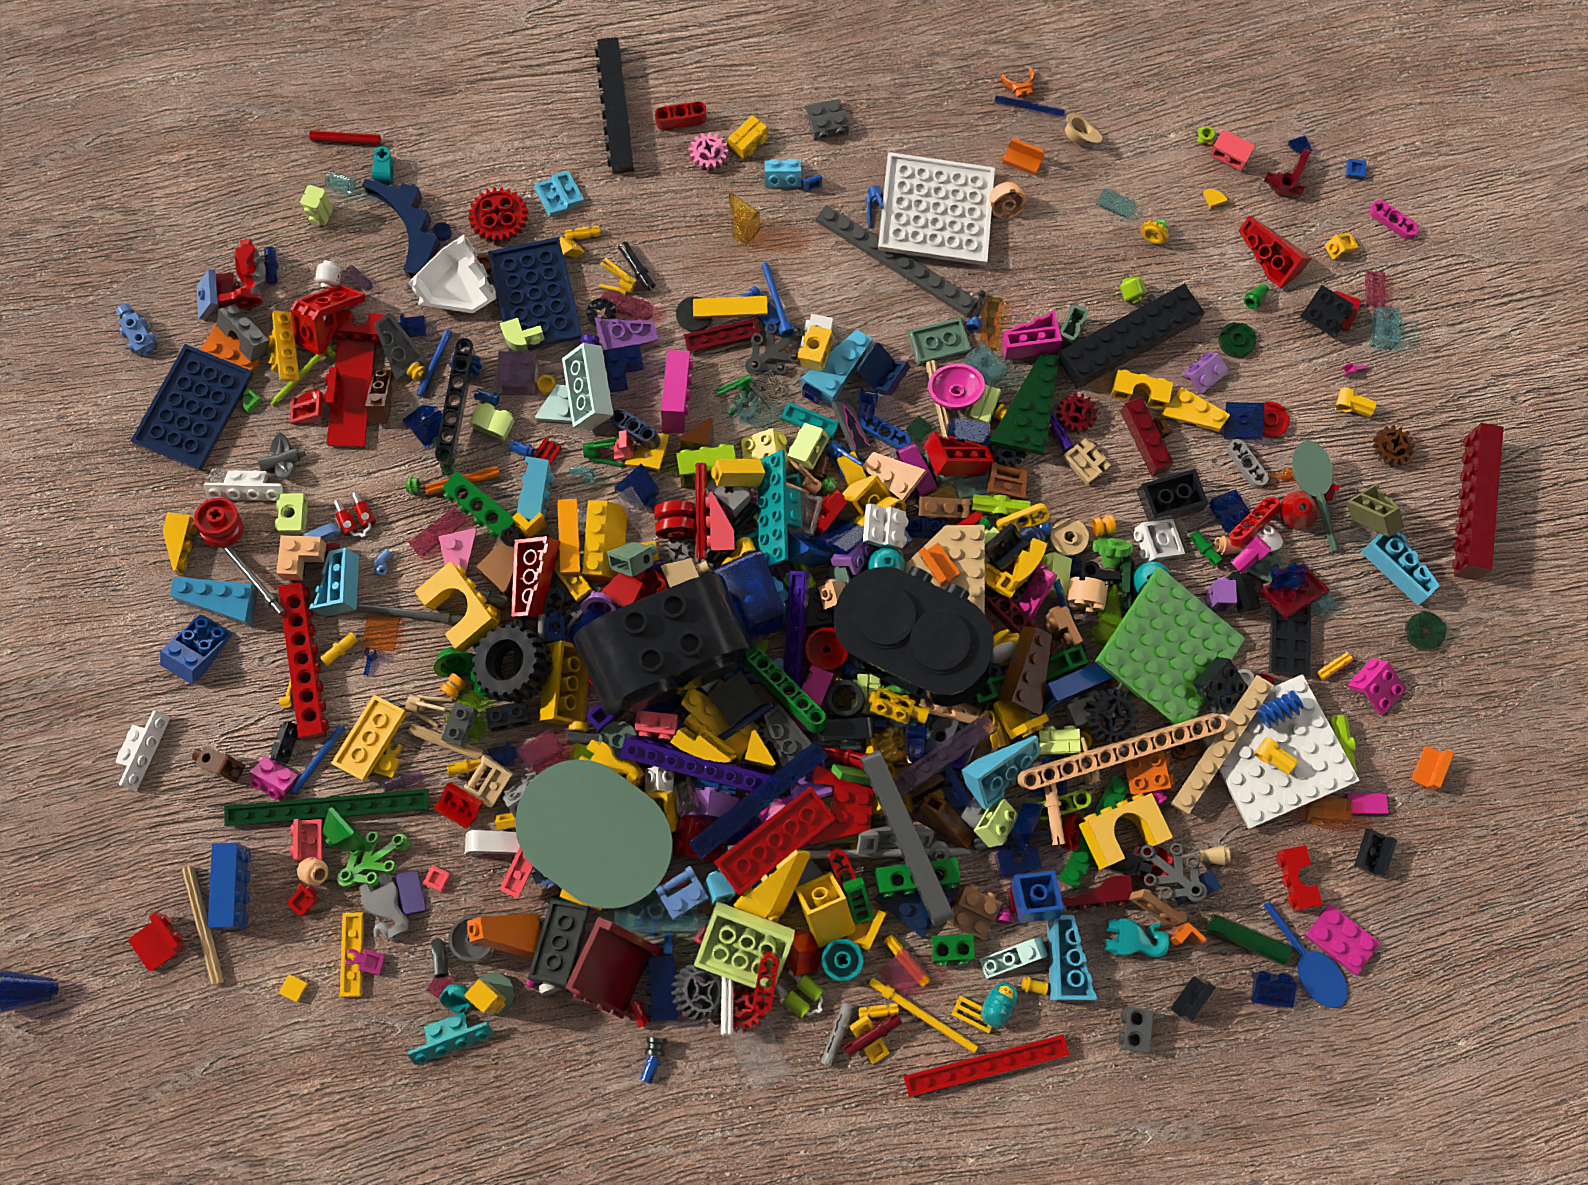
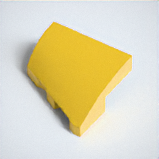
M657 433L661 439L660 445L651 450L641 445L633 453V458H628L625 461V466L640 470L646 468L660 472L663 458L666 455L670 442V436Z

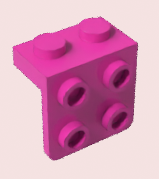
M1374 658L1368 661L1362 670L1347 684L1352 691L1364 693L1380 715H1384L1405 692V686L1390 663Z

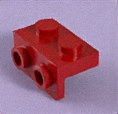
M448 782L445 785L441 799L434 805L433 809L467 829L477 819L483 801L453 783Z

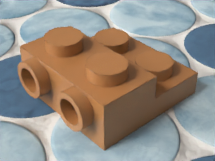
M1056 606L1050 609L1049 614L1046 615L1045 627L1047 632L1052 634L1054 639L1061 636L1060 641L1064 649L1081 645L1083 640L1067 606L1062 608Z
M973 884L961 886L952 908L954 918L947 921L946 924L967 934H973V937L985 941L992 922L996 920L1002 902L998 901V896L987 892L985 895L979 892L981 888Z

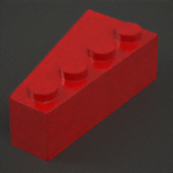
M548 536L515 540L511 617L524 621L538 620V614H543L561 541Z

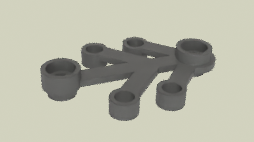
M769 322L765 326V353L759 357V345L762 343L763 337L758 333L754 334L751 338L752 354L745 363L746 371L751 375H758L762 371L776 372L779 375L784 374L787 369L784 363L779 362L777 365L765 362L768 359H777L797 363L800 359L793 360L791 357L795 354L798 358L797 351L791 353L778 351L792 340H800L804 334L803 328L800 325H793L794 329H798L800 334L794 333L789 338H782L773 346L774 333L777 330V326L775 323ZM768 326H772L774 331H769ZM754 337H758L760 342H755ZM753 362L757 363L758 368H753L751 364ZM782 366L784 370L779 371L777 367Z
M1174 843L1170 847L1175 869L1157 855L1153 846L1144 845L1140 849V856L1144 858V862H1153L1168 874L1164 876L1147 874L1144 877L1146 886L1154 887L1155 885L1179 883L1184 887L1171 890L1169 887L1161 888L1160 895L1162 899L1170 900L1177 897H1188L1193 902H1200L1206 897L1207 889L1203 883L1199 882L1198 867L1200 863L1196 856H1189L1186 860L1187 866L1190 868L1191 881L1184 877L1183 848L1181 844ZM1175 847H1179L1181 850L1180 852L1175 853L1173 852V849ZM1145 850H1151V854L1148 856L1144 852ZM1191 860L1197 861L1194 866L1190 865L1189 862ZM1150 877L1154 878V882L1151 884L1147 883V879ZM1194 888H1199L1200 892L1198 894H1193L1192 890ZM1166 890L1170 891V895L1167 897L1163 896V892Z

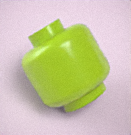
M1136 275L1122 280V284L1119 287L1124 301H1132V304L1142 301V296L1147 292L1142 278L1136 277Z

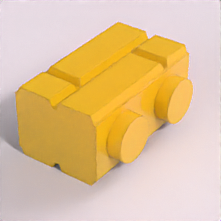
M751 116L728 138L729 149L741 159H744L747 155L751 156L759 144L762 145L766 142L768 138L767 126L759 122L756 117Z

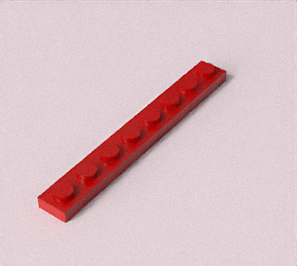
M1062 1034L904 1075L903 1078L908 1097L1061 1058L1070 1054L1065 1036Z

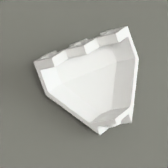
M465 235L442 248L408 282L419 297L418 305L474 313L496 299V290L487 281L489 276L483 264L477 260L476 256L478 254Z

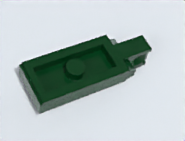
M1130 555L1123 557V562H1120V572L1123 573L1122 580L1119 582V589L1122 592V596L1118 599L1120 610H1129L1132 606V598H1134L1133 576L1135 561Z

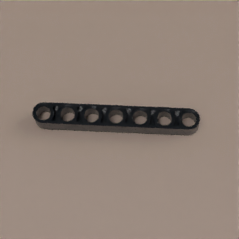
M468 338L459 339L455 346L436 444L435 457L439 465L444 468L452 466L455 461L475 357L474 346ZM463 347H470L466 352L461 351ZM461 364L467 365L466 368L462 370L458 369V366ZM457 382L463 383L461 387H454ZM453 400L460 401L457 405H451ZM450 418H456L454 423H447ZM446 436H453L451 441H444ZM443 454H449L446 460L440 459Z

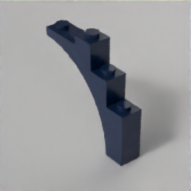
M364 179L362 185L366 194L376 197L389 205L400 216L406 226L409 244L408 255L403 269L406 276L412 279L437 254L440 247L437 236L434 233L427 232L431 223L428 212L423 208H418L422 199L421 192L413 184L401 183L398 189L394 185L381 184L374 179Z

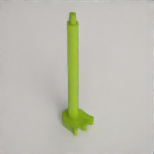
M328 346L325 353L316 354L298 372L299 380L297 382L290 381L273 398L274 400L270 404L274 406L276 402L279 403L325 354L335 360L336 353Z

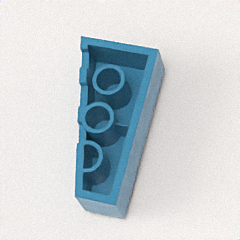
M173 577L170 596L177 602L252 627L258 590L252 584Z

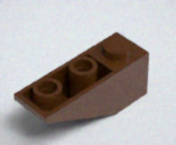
M373 370L365 404L369 424H382L389 421L392 370Z
M929 792L915 820L968 850L975 837L973 831L946 801Z

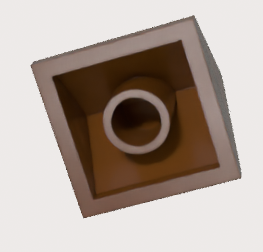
M711 417L679 437L680 451L686 449L694 451L699 450L701 447L711 448L714 435L713 419Z

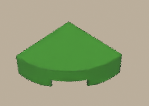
M247 387L243 393V407L250 414L262 402V399Z

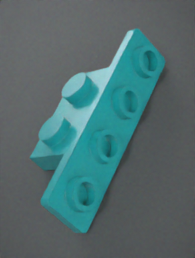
M462 1012L425 1026L427 1044L408 1051V1056L414 1065L423 1064L438 1056H444L459 1048H465L472 1043L483 1041L493 1036L494 1033L488 1021L469 1028L466 1014Z

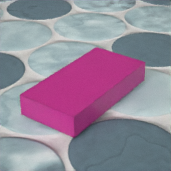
M1345 794L1346 814H1388L1387 794Z

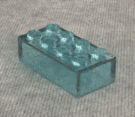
M654 889L648 896L634 904L615 908L614 924L634 934H698V905L679 917L672 919L657 891ZM670 889L665 894L668 898L681 889Z

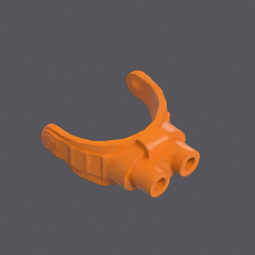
M1029 68L1030 79L1024 83L1012 82L1006 79L1004 74L1001 75L1004 85L1013 91L1017 98H1022L1024 95H1033L1032 82L1034 71L1032 68Z

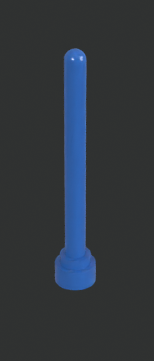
M765 262L762 264V269L781 323L779 325V332L782 338H789L794 335L795 330L793 324L787 321L769 264Z

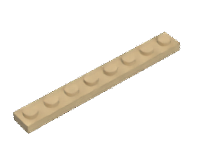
M1256 675L1226 720L1225 729L1216 735L1172 801V806L1189 815L1256 714L1257 708H1260L1274 687L1273 684Z

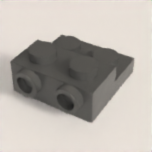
M840 99L805 106L814 140H824L831 136H842L848 133L849 123Z

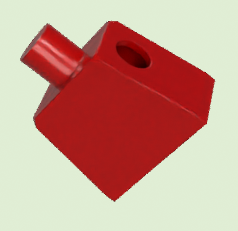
M642 571L633 577L619 573L601 592L609 595L612 603L620 608L645 598L648 592V588L641 582L647 573Z

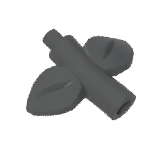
M279 432L271 442V455L258 458V463L262 471L275 468L276 477L285 480L290 478L295 472V465L293 463L300 461V457L306 456L305 449H291V444L287 437Z

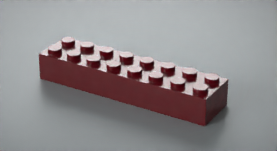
M1480 423L1463 440L1465 453L1461 460L1464 465L1460 474L1462 487L1458 494L1460 505L1457 509L1459 521L1455 528L1457 541L1454 544V551L1456 555L1452 563L1455 577L1478 580L1492 570L1503 426Z

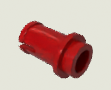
M636 1000L628 1005V1012L632 1013L638 1027L641 1028L649 1023L650 1019L641 1006L643 1003Z

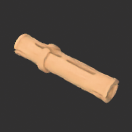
M1053 783L1051 784L1052 792H1050L1049 785L1044 786L1047 802L1045 807L1048 808L1052 845H1058L1057 836H1059V842L1062 845L1066 843L1059 808L1061 801H1058L1057 784Z

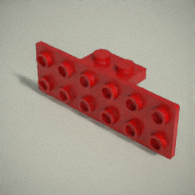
M337 341L335 367H329V373L325 376L327 391H324L323 400L330 409L326 441L328 446L365 447L368 423L365 404L373 374L375 342Z

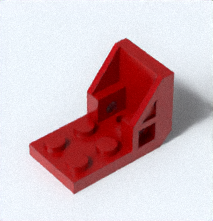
M339 284L295 300L290 309L295 344L318 355L325 353L337 328L336 312H342L343 309L358 306L359 303L366 301L365 294Z

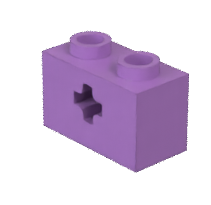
M1221 577L1206 590L1208 606L1215 613H1227L1237 603L1236 580Z

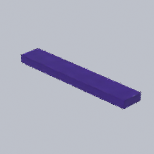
M790 571L784 672L802 689L810 572Z

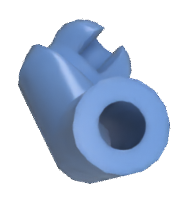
M385 549L373 562L374 572L377 576L381 577L387 573L386 561L393 555L388 549Z

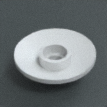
M1268 524L1256 534L1271 547L1269 552L1279 550L1283 544L1279 532Z

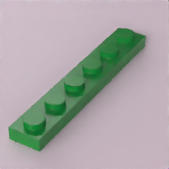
M1112 775L1093 813L1099 816L1101 815L1100 811L1107 807L1117 808L1116 804L1123 801L1130 788L1129 783ZM1083 833L1081 834L1078 849L1072 851L1058 878L1059 881L1075 890L1078 888L1093 859Z

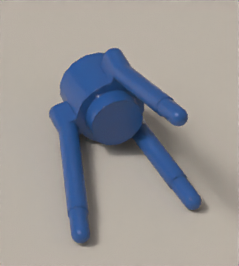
M878 185L870 187L867 190L868 196L865 198L867 202V226L869 228L871 227V203L873 205H880L881 209L884 208V193H882V189Z
M835 440L828 445L825 451L844 479L845 476L835 459L844 455L860 466H863V463L859 460L863 462L867 460L857 453L858 459L849 454L852 452L850 449Z

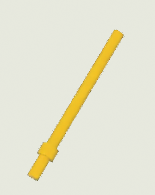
M872 977L868 985L881 992V996L887 1000L890 998L958 1044L975 1053L978 1048L977 1045L894 992L895 989L889 985L885 986Z

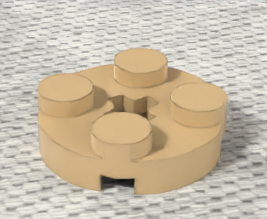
M1066 518L1054 525L1049 538L1052 548L1058 554L1074 557L1085 550L1089 533L1085 525L1080 521ZM1065 534L1073 535V542L1066 541Z

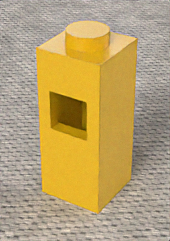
M717 459L715 466L712 467L711 475L715 479L717 486H760L765 470L760 459Z

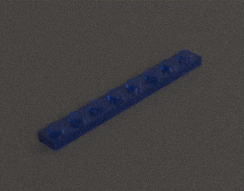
M815 740L689 841V845L702 859L825 760L828 755Z

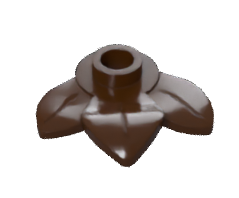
M1178 729L1175 731L1176 739L1180 737V732ZM1196 739L1170 748L1174 759L1185 760L1188 756H1199L1204 747L1196 743Z

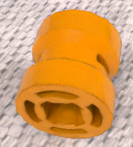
M1107 515L1102 519L1099 517L1092 519V529L1096 537L1103 536L1104 533H1116V523L1113 515Z
M451 673L448 677L449 681L443 684L440 689L456 700L459 697V692L465 689L468 684L456 674Z

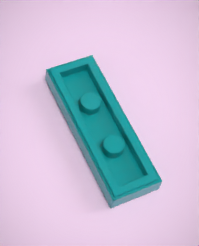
M787 402L781 416L782 421L802 428L804 423L822 428L830 437L829 440H833L840 425L838 421Z

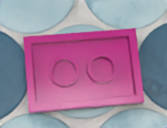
M1331 904L1326 905L1305 935L1307 939L1354 975L1359 974L1380 944L1379 941Z

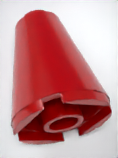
M1303 491L1289 493L1280 503V518L1290 528H1306L1316 520L1318 504L1313 496ZM1299 505L1303 506L1304 511L1299 509Z

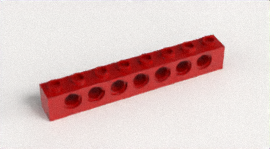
M302 582L278 586L280 605L286 611L282 615L298 737L303 741L327 737L329 723L324 716V711L327 708L326 702L322 699L321 692H324L322 680L319 681L321 666L316 659L319 651L317 643H314L313 636H316L314 624H311L313 611L309 609L308 599L311 598L310 590ZM301 601L299 607L293 608L295 602ZM298 620H303L301 626L295 627ZM302 638H306L305 643L301 646H298L299 640ZM308 657L307 663L301 664L302 658ZM311 675V680L308 683H303V679ZM310 694H313V700L311 702H306V697ZM316 713L315 720L309 722V716Z

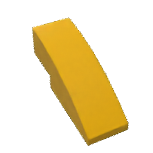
M1033 538L1026 551L1022 550L1015 561L1009 591H1015L1028 580L1040 563L1048 543Z
M686 727L679 729L670 741L679 749L705 760L729 763L737 757L708 734L703 733L696 736Z

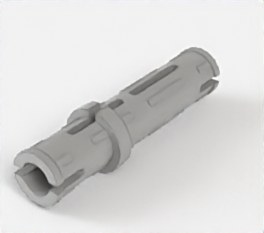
M842 1002L837 1019H834L833 1024L835 1025L821 1063L833 1067L846 1029H849L850 1025L848 1024L855 1008L854 1006Z

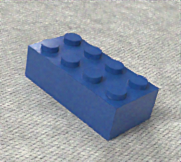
M239 843L212 844L208 928L218 931L245 930V925L248 924L249 915L246 912V904L249 903L250 899L249 892H247V883L250 882L248 863L251 862V852L248 847Z

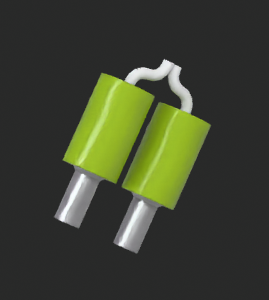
M790 969L787 974L797 981L796 987L814 1003L818 998L820 1002L818 1003V1009L807 1012L811 1007L793 990L789 993L778 984L775 987V991L784 998L782 1003L800 1018L805 1014L810 1016L816 1012L820 1013L823 1002L821 994L824 990L806 974L803 977L801 975L793 976L792 969Z

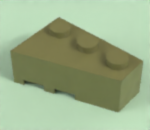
M1377 483L1346 501L1351 519L1388 537L1395 535L1404 528L1399 507L1391 498L1386 496L1385 491H1382Z

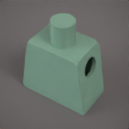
M632 542L609 550L607 554L610 569L633 577L653 566V555L657 554V549L654 544L646 546Z

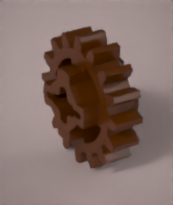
M1395 425L1390 429L1386 426L1373 438L1375 443L1372 445V448L1377 449L1374 455L1379 454L1378 460L1384 459L1385 465L1391 462L1392 466H1395L1397 463L1402 465L1415 452L1412 450L1415 444L1411 443L1414 438L1407 436L1409 431L1402 432L1403 427L1396 430Z

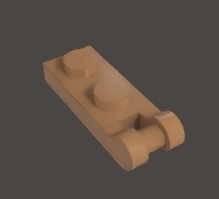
M919 497V516L967 518L972 514L970 513L972 499ZM958 505H962V512H958Z
M1142 889L1131 893L1129 900L1165 924L1175 925L1176 923L1186 922L1187 915L1184 911H1176L1166 901L1154 896L1151 891Z

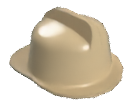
M1076 113L1067 115L1068 124L1066 125L1065 133L1071 141L1076 144H1084L1087 141L1100 143L1102 141L1100 132L1082 116Z

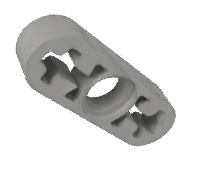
M1232 440L1227 447V453L1250 485L1254 488H1262L1268 481V474L1242 440ZM1234 446H1235V447H1238V446H1239V447H1240V450H1239V451H1238V450L1234 451L1233 448H1234ZM1243 460H1250L1252 467L1246 468L1243 465ZM1256 477H1262L1261 481L1255 480Z

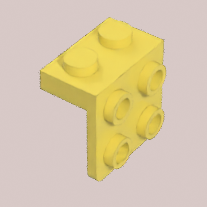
M772 428L743 438L741 440L743 459H762L775 452L784 450L786 470H788L789 457L787 456V439L784 433Z

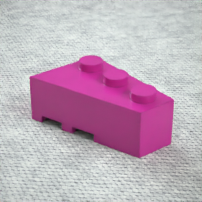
M811 665L810 673L803 684L802 690L824 711L827 705L824 700L830 687L833 686L834 674ZM804 705L799 706L801 709L807 708ZM791 714V719L805 735L810 736L811 731Z

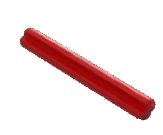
M315 130L309 132L310 141L364 145L381 144V136L379 134Z

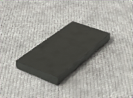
M551 899L529 971V981L566 987L576 964L591 911L590 906Z

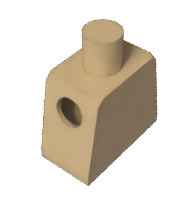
M694 558L661 566L670 587L700 577L711 571L707 561L696 564Z

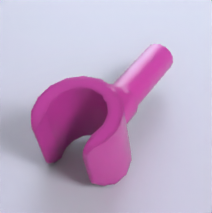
M1349 362L1341 370H1345L1344 377H1348L1355 371L1367 370V366H1354Z

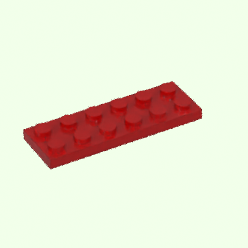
M810 786L713 863L737 895H741L836 818L812 786Z

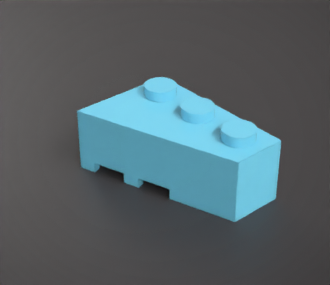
M526 456L527 469L525 475L523 474L522 476L524 483L519 496L517 512L530 522L539 512L546 519L547 509H545V504L550 500L551 491H548L549 485L553 484L554 473H552L549 460Z
M347 548L329 551L321 573L323 578L320 586L316 588L317 596L314 604L311 603L310 610L321 616H328L357 609L359 555Z

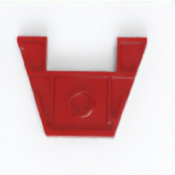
M814 765L813 784L833 786L831 813L836 819L831 822L830 827H825L808 841V845L871 830L873 789L858 783L840 780L832 771Z

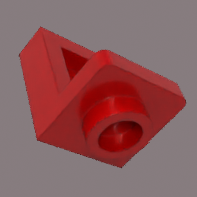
M300 883L297 886L299 889L286 904L300 917H303L320 898L315 895L317 893L315 888L307 884L305 886Z

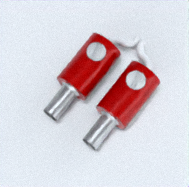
M353 492L351 495L356 503L353 508L362 527L366 528L363 534L356 533L358 528L348 509L343 508L340 500L334 501L338 511L335 516L345 536L360 535L363 538L367 536L366 532L376 523V520L367 502L361 500L358 492Z

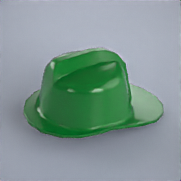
M454 647L445 648L437 654V660L433 667L434 672L441 677H449L451 673L457 676L471 675L472 667H475L472 659L476 655L460 652Z

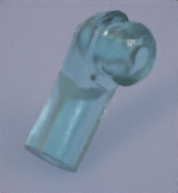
M570 466V475H582L585 478L584 482L587 484L595 481V473L587 466Z

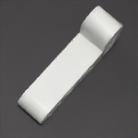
M472 830L466 833L465 855H516L520 847L516 832Z

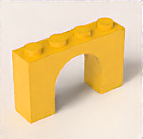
M450 561L420 586L415 593L424 606L433 611L450 596L459 593L465 594L468 602L467 612L463 619L445 635L455 649L460 652H466L485 636L488 631L497 626L499 621L496 619L497 613L494 609L486 605V598L475 590L476 584L465 576L467 573L460 564L455 565Z
M1140 793L1132 797V802H1128L1127 799L1116 804L1117 808L1112 809L1111 806L1100 811L1101 815L1096 816L1093 813L1084 817L1085 822L1079 824L1099 870L1125 859L1114 834L1115 822L1119 817L1126 818L1136 825L1145 845L1155 846L1173 838L1152 793L1146 796Z

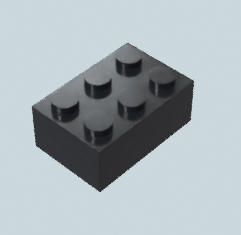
M1196 469L1143 483L1137 490L1148 522L1176 519L1203 511L1209 504Z

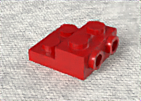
M836 490L834 494H828L825 498L823 497L817 504L819 508L815 513L819 516L811 524L813 528L810 531L815 537L828 528L848 501L844 499L845 496L841 492Z

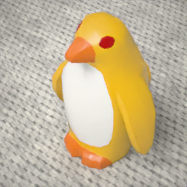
M1005 629L993 636L994 663L1010 665L1020 636L1018 633L1008 634L1010 630Z

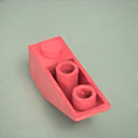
M709 492V497H706V508H710V516H706V528H710V535L707 536V547H711V552L734 551V529L713 492Z

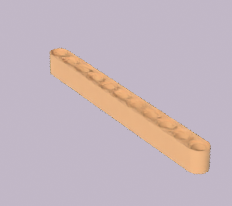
M1207 714L1033 767L1019 773L1017 778L1018 784L1026 789H1037L1219 733L1225 729L1226 720L1219 714ZM1213 719L1216 720V726L1214 728L1211 725ZM1195 724H1197L1198 726V732L1196 734L1193 731V726ZM1177 729L1180 732L1178 739L1175 738V731ZM1158 735H1160L1162 738V742L1160 743V745H1158L1156 742V738ZM1140 741H1142L1144 745L1141 751L1138 749V743ZM1122 746L1125 748V754L1123 756L1119 754V750ZM1103 752L1107 755L1104 762L1101 761V754ZM1086 757L1088 759V765L1084 768L1082 766V760ZM1066 763H1068L1070 769L1069 772L1065 774L1063 771V767ZM1047 769L1051 771L1049 779H1046L1044 776ZM1030 774L1032 776V783L1027 785L1025 779Z

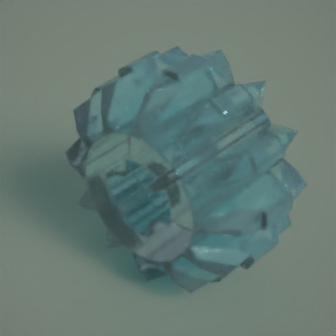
M742 391L743 398L736 394L735 397L738 401L731 400V403L736 405V407H732L730 410H737L733 417L736 418L740 414V422H743L744 417H746L747 423H750V416L754 420L758 418L754 412L758 414L762 412L756 408L762 406V403H755L759 396L757 395L752 399V391H750L748 397H746V392ZM743 402H745V404H747L748 402L750 403L751 406L749 407V412H747V410H742Z

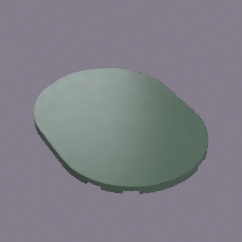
M589 760L560 762L539 773L529 783L520 798L515 825L517 839L523 854L540 873L577 900L599 908L625 907L648 896L664 878L671 861L673 845L668 820L653 799L611 768Z

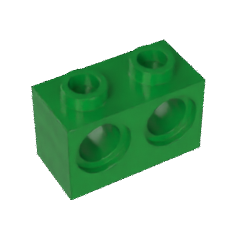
M973 934L930 937L932 962H937V966L950 965L949 962L957 961L958 965L970 964V960L975 959ZM960 944H964L968 948L967 955L959 954L958 946ZM939 945L947 948L948 953L946 956L943 957L938 954L937 948Z

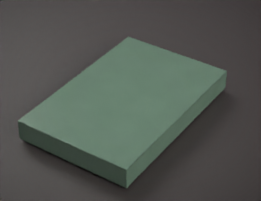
M961 317L908 330L918 366L926 364L928 361H939L968 354L972 351Z

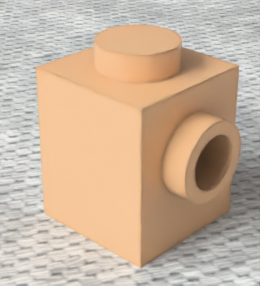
M830 579L825 581V585L818 587L824 610L835 609L839 595L846 586L845 581Z

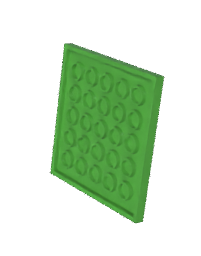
M1158 567L1095 662L1174 725L1194 719L1205 703L1203 698L1197 694V689L1193 682L1216 657L1232 660L1245 638L1165 570Z

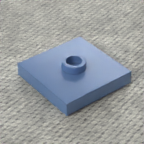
M208 269L197 284L198 319L206 320L218 304L215 270Z

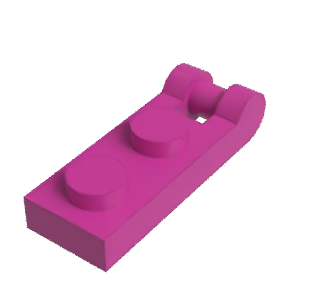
M1039 564L1036 567L1035 575L1017 605L1031 620L1034 619L1057 578V574L1053 571H1048L1044 564Z

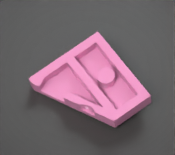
M476 528L438 536L445 565L451 561L455 565L460 564L465 571L468 569Z

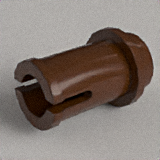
M820 455L816 469L813 470V477L819 481L827 478L826 472L830 462L829 457Z

